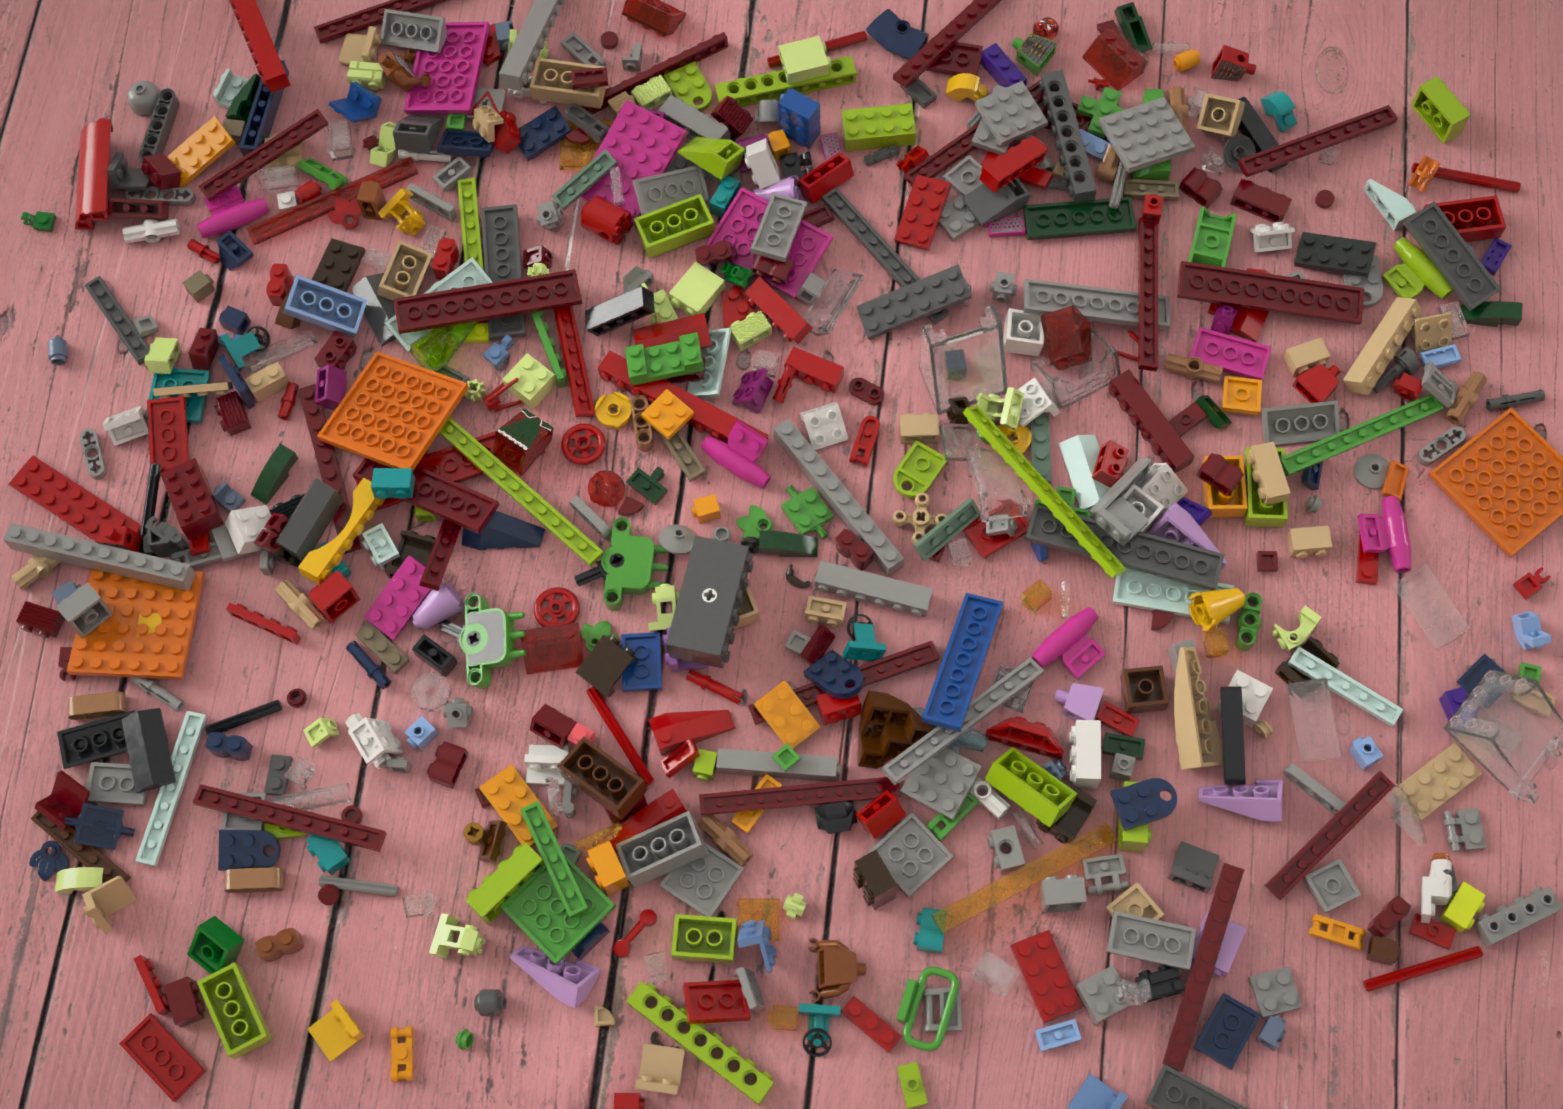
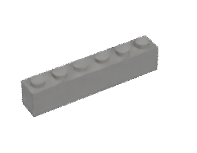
M820 561L814 581L815 588L820 592L836 593L837 596L842 598L852 597L858 602L864 603L867 601L878 607H891L894 611L910 612L916 617H927L933 589L825 561Z

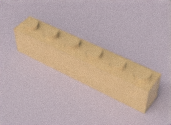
M1401 297L1395 299L1343 379L1350 393L1370 394L1404 339L1415 324V319H1418L1423 312L1416 299Z

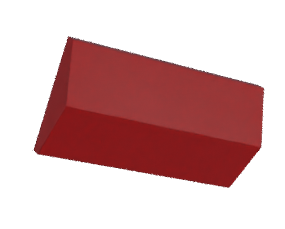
M1247 268V271L1271 274L1267 270ZM1231 306L1233 309L1238 310V314L1234 319L1230 333L1256 342L1269 311Z
M705 313L633 329L635 344H643L644 348L680 341L679 336L696 332L700 339V349L712 347Z

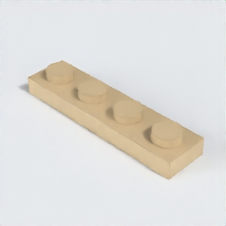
M232 382L155 388L153 392L154 396H160V399L172 398L173 394H179V397H190V393L196 392L197 396L209 395V391H216V394H226L227 390L233 389Z

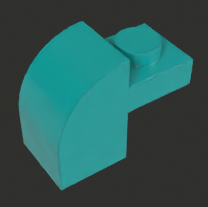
M1274 91L1260 99L1266 115L1274 116L1279 132H1284L1297 125L1292 110L1295 108V105L1286 93Z

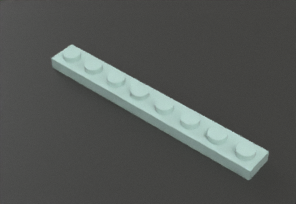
M191 711L186 712L171 755L176 782L160 787L135 860L137 863L153 867L158 865L207 720L205 714Z

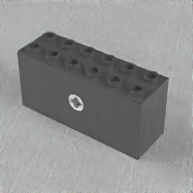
M695 536L666 642L670 658L718 668H724L725 662L728 663L730 658L729 645H733L735 633H733L734 626H738L740 619L738 611L744 604L743 591L748 589L749 579H747L748 572H752L754 564L749 546Z

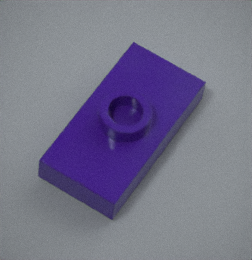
M1496 237L1481 260L1483 266L1493 276L1512 245Z
M1185 497L1177 502L1179 506L1193 517L1199 526L1212 515L1210 509Z

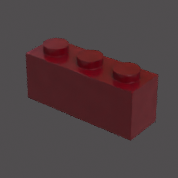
M1241 178L1230 205L1274 223L1283 221L1292 199L1284 194H1278L1267 187L1259 186L1250 180Z
M108 198V216L168 219V201Z

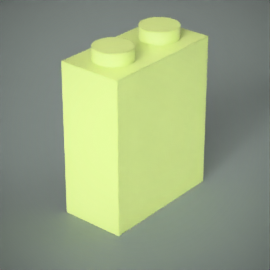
M820 36L779 45V57L788 84L829 74L831 60L829 56L826 57L825 42H821Z
M695 262L669 292L670 303L675 308L684 310L688 316L706 313L721 293L724 292L725 280Z

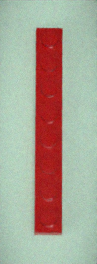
M573 306L553 309L576 417H594L596 413Z

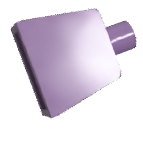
M1072 683L1069 692L1057 689L1054 700L1065 704L1062 713L1075 721L1094 720L1104 688Z

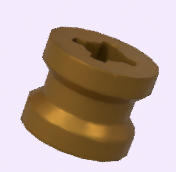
M476 822L467 824L463 833L468 843L474 846L483 843L485 831L482 826Z

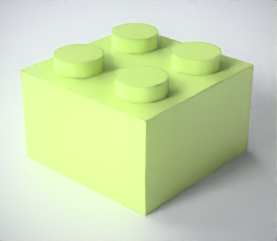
M528 353L502 379L505 386L513 379L519 378L507 390L532 410L557 385L555 374Z

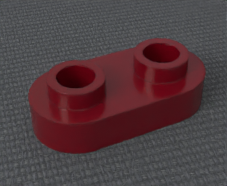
M863 378L851 380L849 391L852 396L872 406H877L883 402L884 391L882 388Z

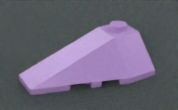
M1176 502L1165 510L1147 531V534L1220 553L1193 517ZM1225 558L1223 560L1221 569H1223L1228 564Z
M1256 780V784L1236 785L1234 787L1226 785L1200 787L1198 801L1260 821L1271 823L1282 821L1283 780Z
M521 946L510 954V959L551 995L573 1008H576L587 999L601 973V969L581 960H577L574 963L565 960L566 957L556 965L543 951Z

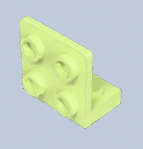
M645 283L641 284V286L648 289ZM664 289L655 292V312L649 315L652 324L679 319Z

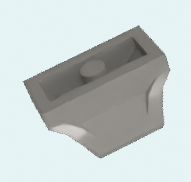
M459 156L435 173L432 178L444 192L452 191L458 187L457 180L467 179L472 169Z
M635 266L623 277V293L632 291L636 287H641L642 283H645L647 288H649L655 282L653 273L650 270H644Z

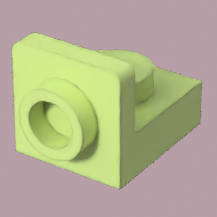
M320 717L303 730L311 747H317L330 736L337 737L339 735L337 724L332 718Z

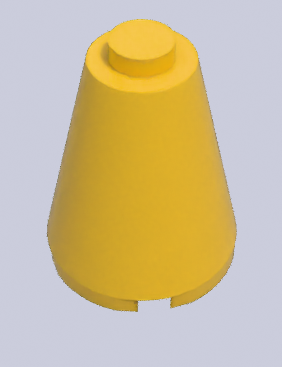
M1238 588L1196 592L1190 595L1189 600L1192 599L1191 605L1188 606L1194 623L1197 626L1201 625L1203 631H1208L1243 607L1246 598L1245 594Z

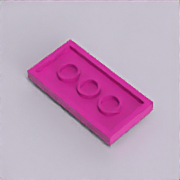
M1199 327L1190 358L1198 357L1204 363L1223 367L1222 371L1249 379L1262 380L1271 347Z
M408 555L363 618L392 640H396L413 617L414 612L432 590L420 586V581L426 567L411 555Z

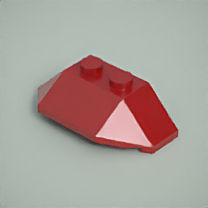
M1016 716L1015 718L1010 717L986 730L984 738L986 740L1053 759L1057 758L1062 761L1064 750L1052 730L1046 727L1044 723H1032L1023 717Z

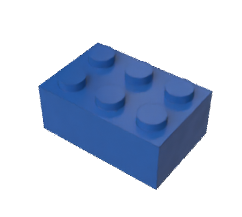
M789 88L778 103L779 130H784L787 139L790 138L796 141L798 145L810 149L821 133L820 103Z

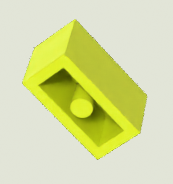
M1463 881L1458 885L1457 892L1453 893L1439 920L1456 929L1459 933L1465 929L1469 930L1475 922V919H1473L1476 912L1479 913L1485 905L1483 899L1486 895Z

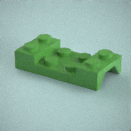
M1201 206L1188 262L1225 267L1237 214L1233 213L1223 217L1210 214L1206 207Z
M698 333L679 336L680 341L644 348L643 344L625 347L628 374L632 386L704 371Z

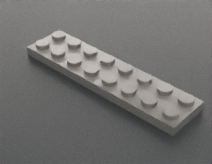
M1032 279L1024 280V313L1138 327V292ZM1158 295V329L1169 330L1171 326L1169 296Z

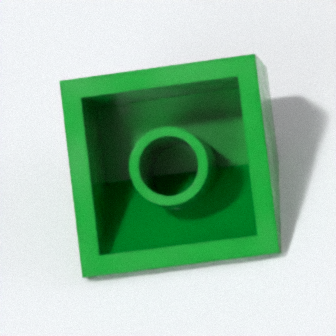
M213 916L197 927L187 955L207 972L213 974L234 961L239 955L245 939L216 916Z

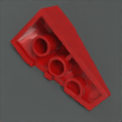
M729 710L670 712L648 719L661 756L673 752L688 739L698 743L736 729Z
M672 789L613 829L606 837L617 853L616 844L687 811L674 789Z

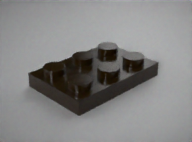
M331 238L312 280L347 292L366 252L365 248Z

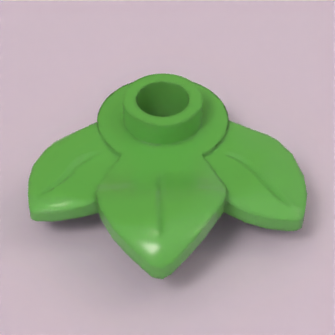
M750 505V516L736 519L738 527L745 531L742 539L749 536L758 539L760 537V530H763L760 528L762 525L767 526L764 531L773 530V523L769 518H766L765 511L755 505Z
M601 621L594 627L585 624L581 631V637L586 641L585 646L589 652L596 645L593 643H598L603 635L608 637L613 635L619 640L618 636L611 634V625L608 621Z

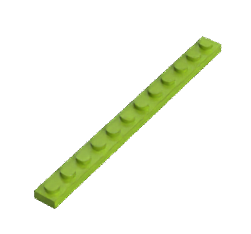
M978 405L967 407L963 414L967 417L968 422L976 427L980 435L986 438L992 448L1014 469L1017 476L1022 478L1028 485V488L1052 511L1054 517L1060 520L1066 527V530L1091 554L1092 559L1098 562L1104 569V572L1111 578L1122 575L1127 570L980 407Z
M451 417L448 418L439 432L444 439L587 565L591 567L603 555V550Z

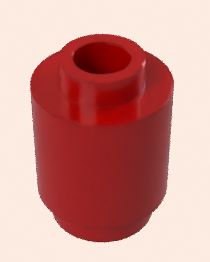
M310 180L298 187L294 193L300 203L304 204L319 197L322 188L317 181L313 182V180Z

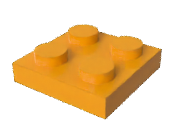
M1224 376L1221 411L1259 416L1262 380Z
M666 389L641 414V417L669 440L694 416V411Z

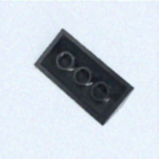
M161 709L140 710L122 718L121 721L136 793L175 783L176 778Z
M129 711L58 731L57 735L63 768L68 769L128 752L121 719L136 711Z

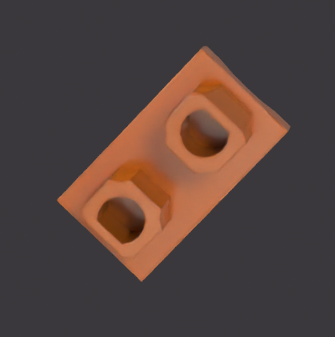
M1424 155L1408 185L1424 193L1441 163Z

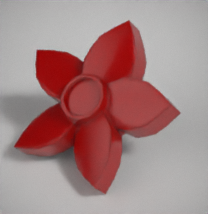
M1094 77V80H1088L1089 83L1095 84L1096 90H1099L1100 87H1109L1107 80L1097 79L1096 77Z

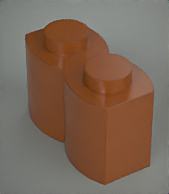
M294 928L281 930L275 936H265L255 943L259 957L266 962L278 960L284 954H294L304 947L301 934Z

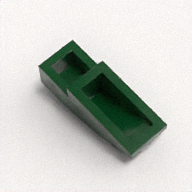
M1134 2L1117 7L1114 11L1134 53L1139 54L1152 50L1153 48L1142 17L1138 16Z
M254 74L237 94L225 115L227 119L245 121L247 124L261 80L258 74Z
M1504 301L1483 302L1471 311L1462 304L1460 305L1459 323L1497 327L1498 324L1518 326L1522 320L1523 303Z
M280 443L261 471L251 496L267 505L289 477L288 471L298 460L296 453Z
M760 530L759 550L760 554H779V557H817L818 538L797 533Z

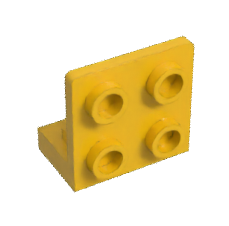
M337 999L330 1004L333 1009L308 1028L314 1040L331 1062L365 1037L347 1009Z

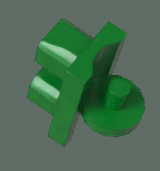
M725 262L721 269V272L725 274L723 277L725 281L742 288L749 286L751 276L754 274L750 269Z

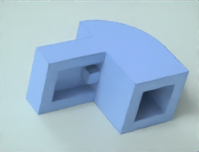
M1528 611L1512 616L1515 635L1524 650L1542 648L1545 646L1544 644L1552 643L1551 635L1541 630L1539 615Z

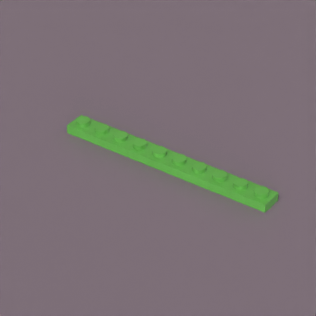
M1429 394L1280 457L1284 474L1288 477L1442 411L1444 407L1436 397Z

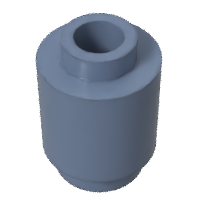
M53 337L48 341V356L51 364L63 365L68 359L67 341L61 337Z

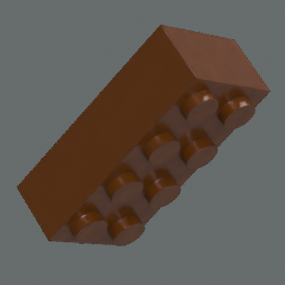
M584 736L557 766L562 777L620 820L627 815L648 790L642 778Z

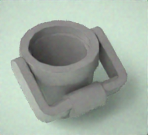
M760 100L759 109L755 110V123L779 122L778 100Z

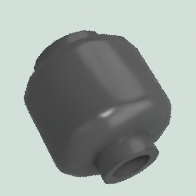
M483 989L475 996L474 1000L475 1010L481 1016H499L507 1005L506 997L503 996L499 989Z

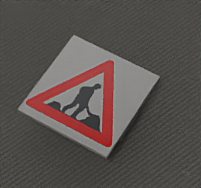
M477 88L472 114H466V118L474 119V109L480 108L483 105L491 106L499 114L503 110L506 90Z

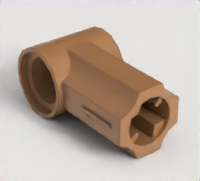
M1108 144L1103 161L1100 162L1096 178L1113 183L1120 158L1110 144Z

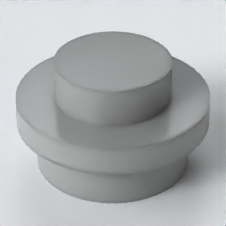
M1318 495L1310 496L1306 501L1307 512L1316 513L1321 507L1322 500L1319 499Z
M718 527L713 531L712 538L714 540L730 542L731 532L726 527Z

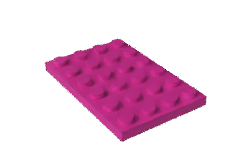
M446 22L447 38L440 53L417 50L413 73L418 79H421L423 73L429 74L432 79L428 87L418 84V86H413L408 91L404 107L406 114H472L490 30L489 22Z
M626 99L594 156L596 158L606 149L618 165L581 197L590 202L593 197L601 196L630 211V222L635 226L634 218L641 216L633 180L665 173L688 132Z
M741 187L705 245L712 246L719 241H728L734 244L737 259L729 263L752 270L757 254L750 253V248L769 201ZM801 220L787 257L793 260L795 264L787 284L781 283V285H777L771 282L770 278L766 277L763 280L772 287L797 299V293L810 272L813 273L834 239L833 236Z

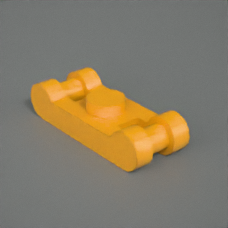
M1313 914V926L1309 929V936L1340 944L1352 950H1362L1363 944L1361 940L1362 937H1365V929ZM1321 925L1327 926L1326 932L1320 930ZM1349 933L1354 935L1353 940L1348 939Z
M406 1026L404 1029L391 1027V1082H399L400 1079L413 1081V1026ZM399 1037H406V1043H399ZM406 1065V1070L399 1071V1066Z

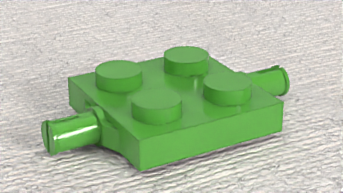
M793 485L788 486L786 490L792 498L781 504V509L799 534L806 535L817 531L822 540L827 538L828 534L823 526L832 520L834 515L813 487L798 493Z

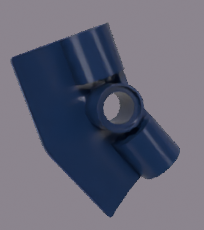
M890 9L881 13L866 28V32L885 50L908 60L927 44L929 38L928 33L911 27L909 22L901 20Z

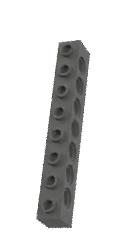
M1063 70L1042 73L1041 81L1038 82L1040 92L1043 91L1044 107L1047 106V119L1052 124L1051 134L1056 138L1055 148L1060 153V166L1064 167L1065 182L1068 181V195L1072 197L1073 203L1095 200L1097 189Z

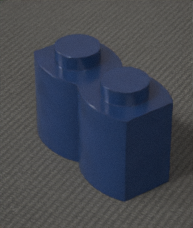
M220 732L209 733L205 747L213 755L221 758L231 756L238 761L249 760L253 748L242 736H227Z

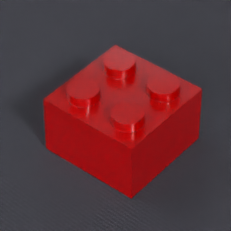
M339 571L327 576L322 584L312 588L308 594L312 603L330 624L361 600L352 585Z

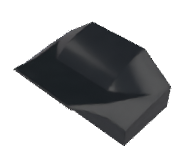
M836 802L815 808L818 829H824L828 834L850 831L852 825L858 823L854 802Z

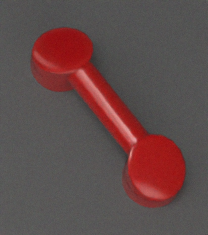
M646 909L642 911L640 921L624 939L615 942L613 951L617 957H627L630 953V943L645 926L651 927L655 925L657 915L653 910Z

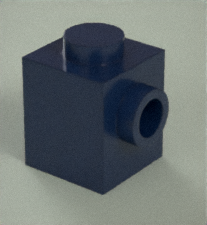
M227 306L219 317V322L223 329L239 335H244L251 323L247 313L231 306Z

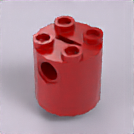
M601 196L593 197L590 202L584 204L581 210L582 228L616 245H620L624 234L629 232L633 225L630 222V211Z

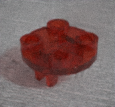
M609 470L595 473L588 483L590 500L603 507L618 505L625 494V484L622 478Z

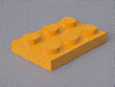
M785 680L753 703L784 745L788 743L792 749L821 727Z

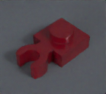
M60 647L58 666L63 668L59 673L62 681H65V676L68 674L66 671L72 647ZM70 675V679L75 681L76 675Z

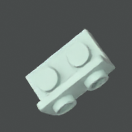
M226 69L225 73L221 76L218 87L215 88L213 93L217 105L229 109L233 100L249 79L233 75L231 69Z
M383 523L362 533L365 539L362 543L367 551L371 550L373 553L370 558L375 567L379 565L381 570H384L385 567L383 565L400 557Z

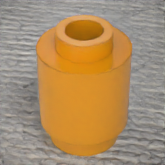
M1191 49L1175 55L1173 60L1174 68L1183 72L1196 67L1201 62L1200 54L1197 50Z

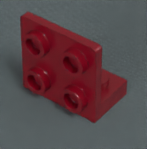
M61 770L57 773L51 795L36 802L35 809L64 831L72 827L70 825H63L64 821L72 822L64 820L65 816L78 818L81 814L83 803L88 801L90 791Z

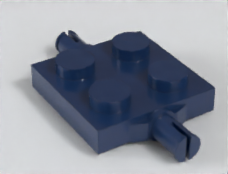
M83 803L82 811L78 818L65 816L64 820L72 822L64 821L63 825L76 826L74 843L112 850L116 849L117 840L121 835L133 837L134 833L126 831H135V828L123 827L124 810Z

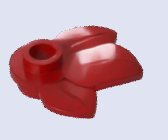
M337 196L335 199V210L327 214L334 224H342L344 228L352 230L358 226V216L362 211L357 202V197L349 202L345 198ZM350 217L354 220L352 224L347 223V219Z

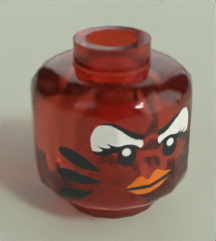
M1050 17L1041 19L1033 26V34L1048 40H1052L1058 35V23Z

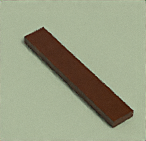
M38 811L32 816L31 820L86 867L103 868L102 881L104 883L116 876H122L125 882L131 878L95 846L74 843L76 830L73 827L63 831Z

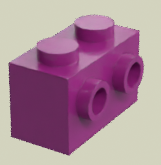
M329 364L317 370L315 404L331 410L338 407L345 397L347 371Z

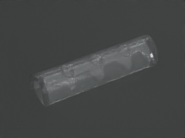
M344 782L269 797L268 801L311 811L351 803L349 783Z

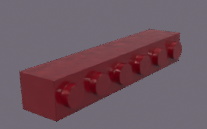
M1128 369L1111 379L1108 389L1110 395L1118 400L1122 411L1127 412L1131 423L1139 428L1141 436L1150 443L1152 451L1155 455H1159L1162 463H1167L1174 473L1192 464L1194 459L1193 453L1132 372Z

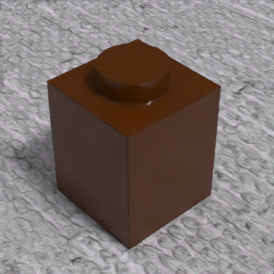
M1373 936L1369 939L1366 960L1391 966L1396 960H1399L1401 955V949L1398 948L1399 941Z

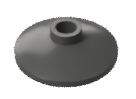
M1245 135L1231 137L1224 147L1225 162L1235 171H1241L1237 164L1239 159L1256 154L1252 140Z

